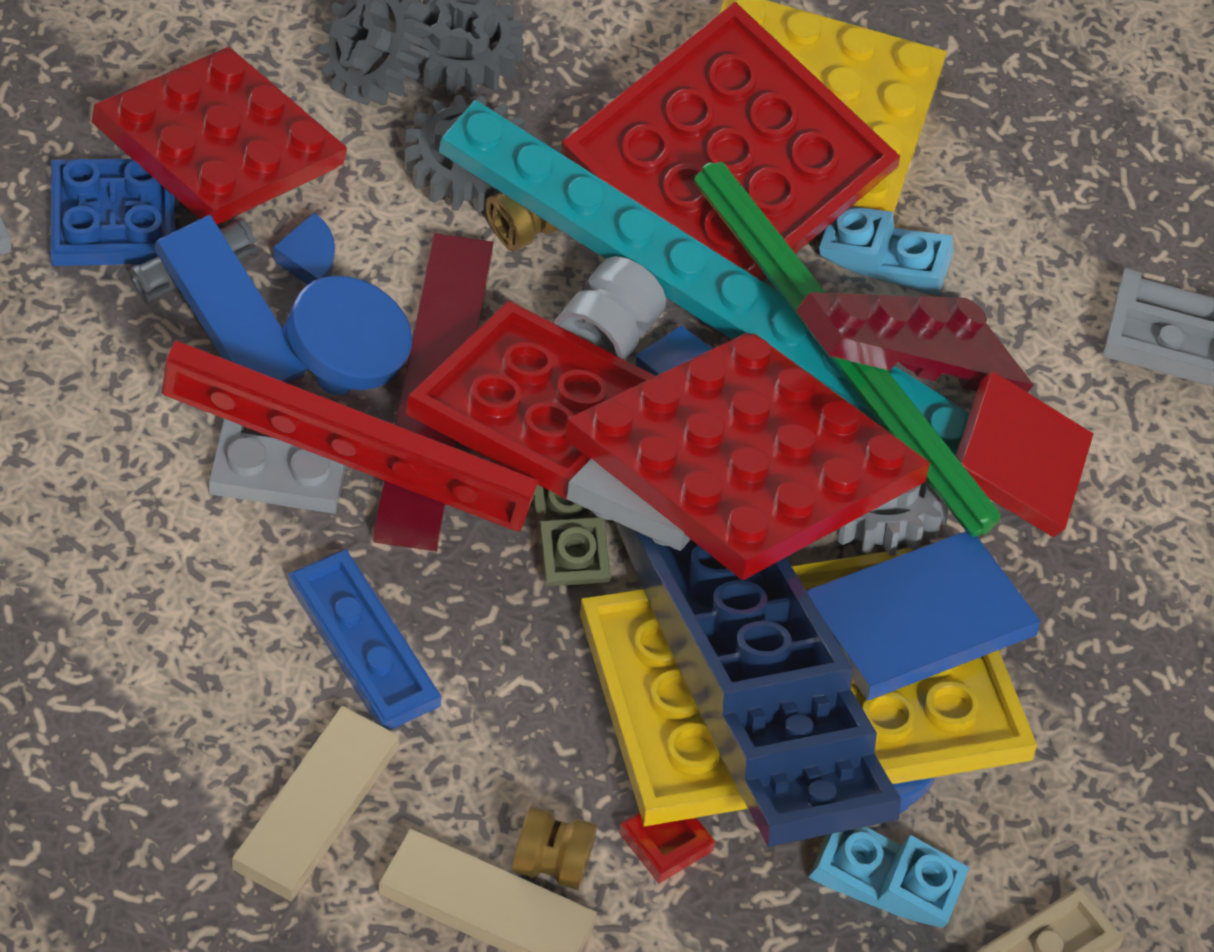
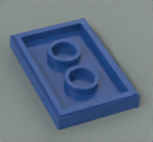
M966 531L807 590L808 595L853 668L852 680L867 701L1036 636L1040 625L1037 615L980 539L969 536Z

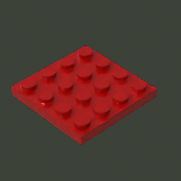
M733 2L562 141L561 153L565 157L762 282L767 276L695 185V176L702 171V167L709 162L714 164L718 162L724 163L796 254L897 169L900 161V155L736 2Z
M747 333L567 418L564 438L681 529L687 537L741 580L747 579L923 484L926 481L930 464L929 461L771 346L767 341L757 334Z

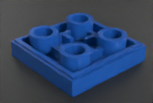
M133 159L51 160L52 266L143 264L158 257L154 250L156 241L175 232L174 196Z

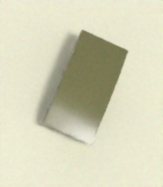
M537 485L532 505L545 586L610 582L611 573L605 519L596 516L591 510Z

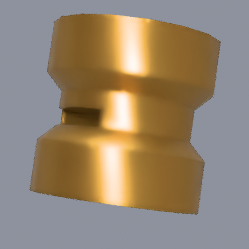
M502 192L487 199L486 213L489 224L494 234L509 251L514 252L532 244L535 235L540 232L549 235L560 230Z
M531 805L520 833L512 871L532 878L540 873L555 877L559 885L579 891L590 860L598 825L578 818L570 823L555 819L551 811Z

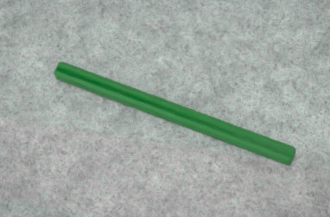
M709 162L702 167V171L695 176L696 187L810 331L796 312V309L809 292H826L726 165L722 162L715 164ZM829 356L885 429L930 462L926 481L967 534L971 537H977L989 533L1000 521V512L889 371Z

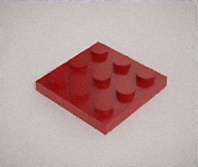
M230 46L94 104L91 121L199 219L211 215L216 225L335 170L344 164L347 147Z
M507 301L409 394L406 415L508 469L539 480L538 485L568 500L569 481L590 459L564 439L567 418L655 377V375L519 305Z

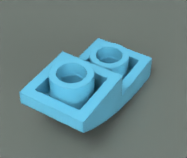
M850 207L826 228L819 247L820 256L852 272L934 295H940L954 253L952 235L894 228L893 212L860 207Z
M861 827L826 835L808 878L825 887L899 917L943 928L950 919L970 867L912 835L899 845L868 827Z

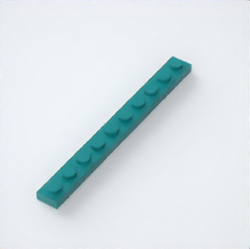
M477 100L473 101L441 138L439 153L605 259L618 256L642 265L657 279L664 290L666 298L730 339H735L745 333L757 334L885 429L785 299L775 289ZM894 366L889 373L956 456L970 413Z

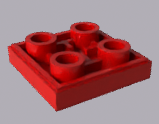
M991 371L980 380L956 458L989 499L1054 538L1066 529L1094 433L999 374Z

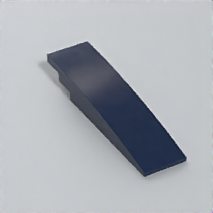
M615 522L687 687L767 846L771 847L899 820L901 798L875 755L877 732L851 690L853 668L787 558L785 557L747 579L741 580L692 540L679 551L670 546L659 545L652 538Z

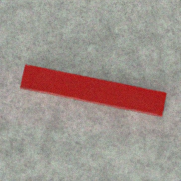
M176 340L166 357L161 394L513 531L521 532L539 480Z

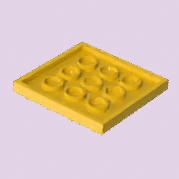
M724 0L719 14L733 2L738 3L900 155L898 168L852 206L891 211L894 216L944 66L947 51L768 0Z

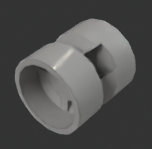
M609 257L591 274L585 282L584 291L578 292L554 320V324L626 360L638 345L639 338L652 327L665 310L666 297L657 279L642 265L627 258Z

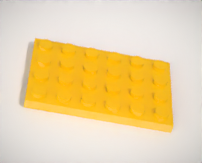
M911 548L900 549L896 551V555L881 552L792 566L807 591L914 550ZM644 589L582 598L580 617L643 825L650 826L748 809L687 687ZM999 650L869 701L866 700L854 681L852 680L851 682L853 694L877 732L875 755L892 784L1033 761L1037 743Z

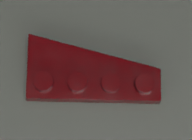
M809 292L796 309V312L827 354L832 357L889 371L899 362L906 369L915 373L916 377L936 381L942 373L960 377L958 380L963 389L976 392L980 380L991 371H994L1026 392H1029L1034 386L986 323L987 316L976 303L967 298Z

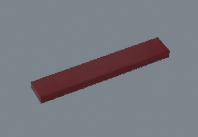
M434 233L395 425L457 449V441L406 415L408 396L479 329L494 242ZM384 481L374 527V543L437 552L446 504Z

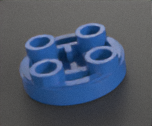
M329 276L308 284L299 293L283 326V335L291 344L293 351L300 361L317 375V382L324 391L336 396L346 395L351 389L367 390L387 384L400 372L412 348L411 327L400 306L378 287L366 281L348 276Z

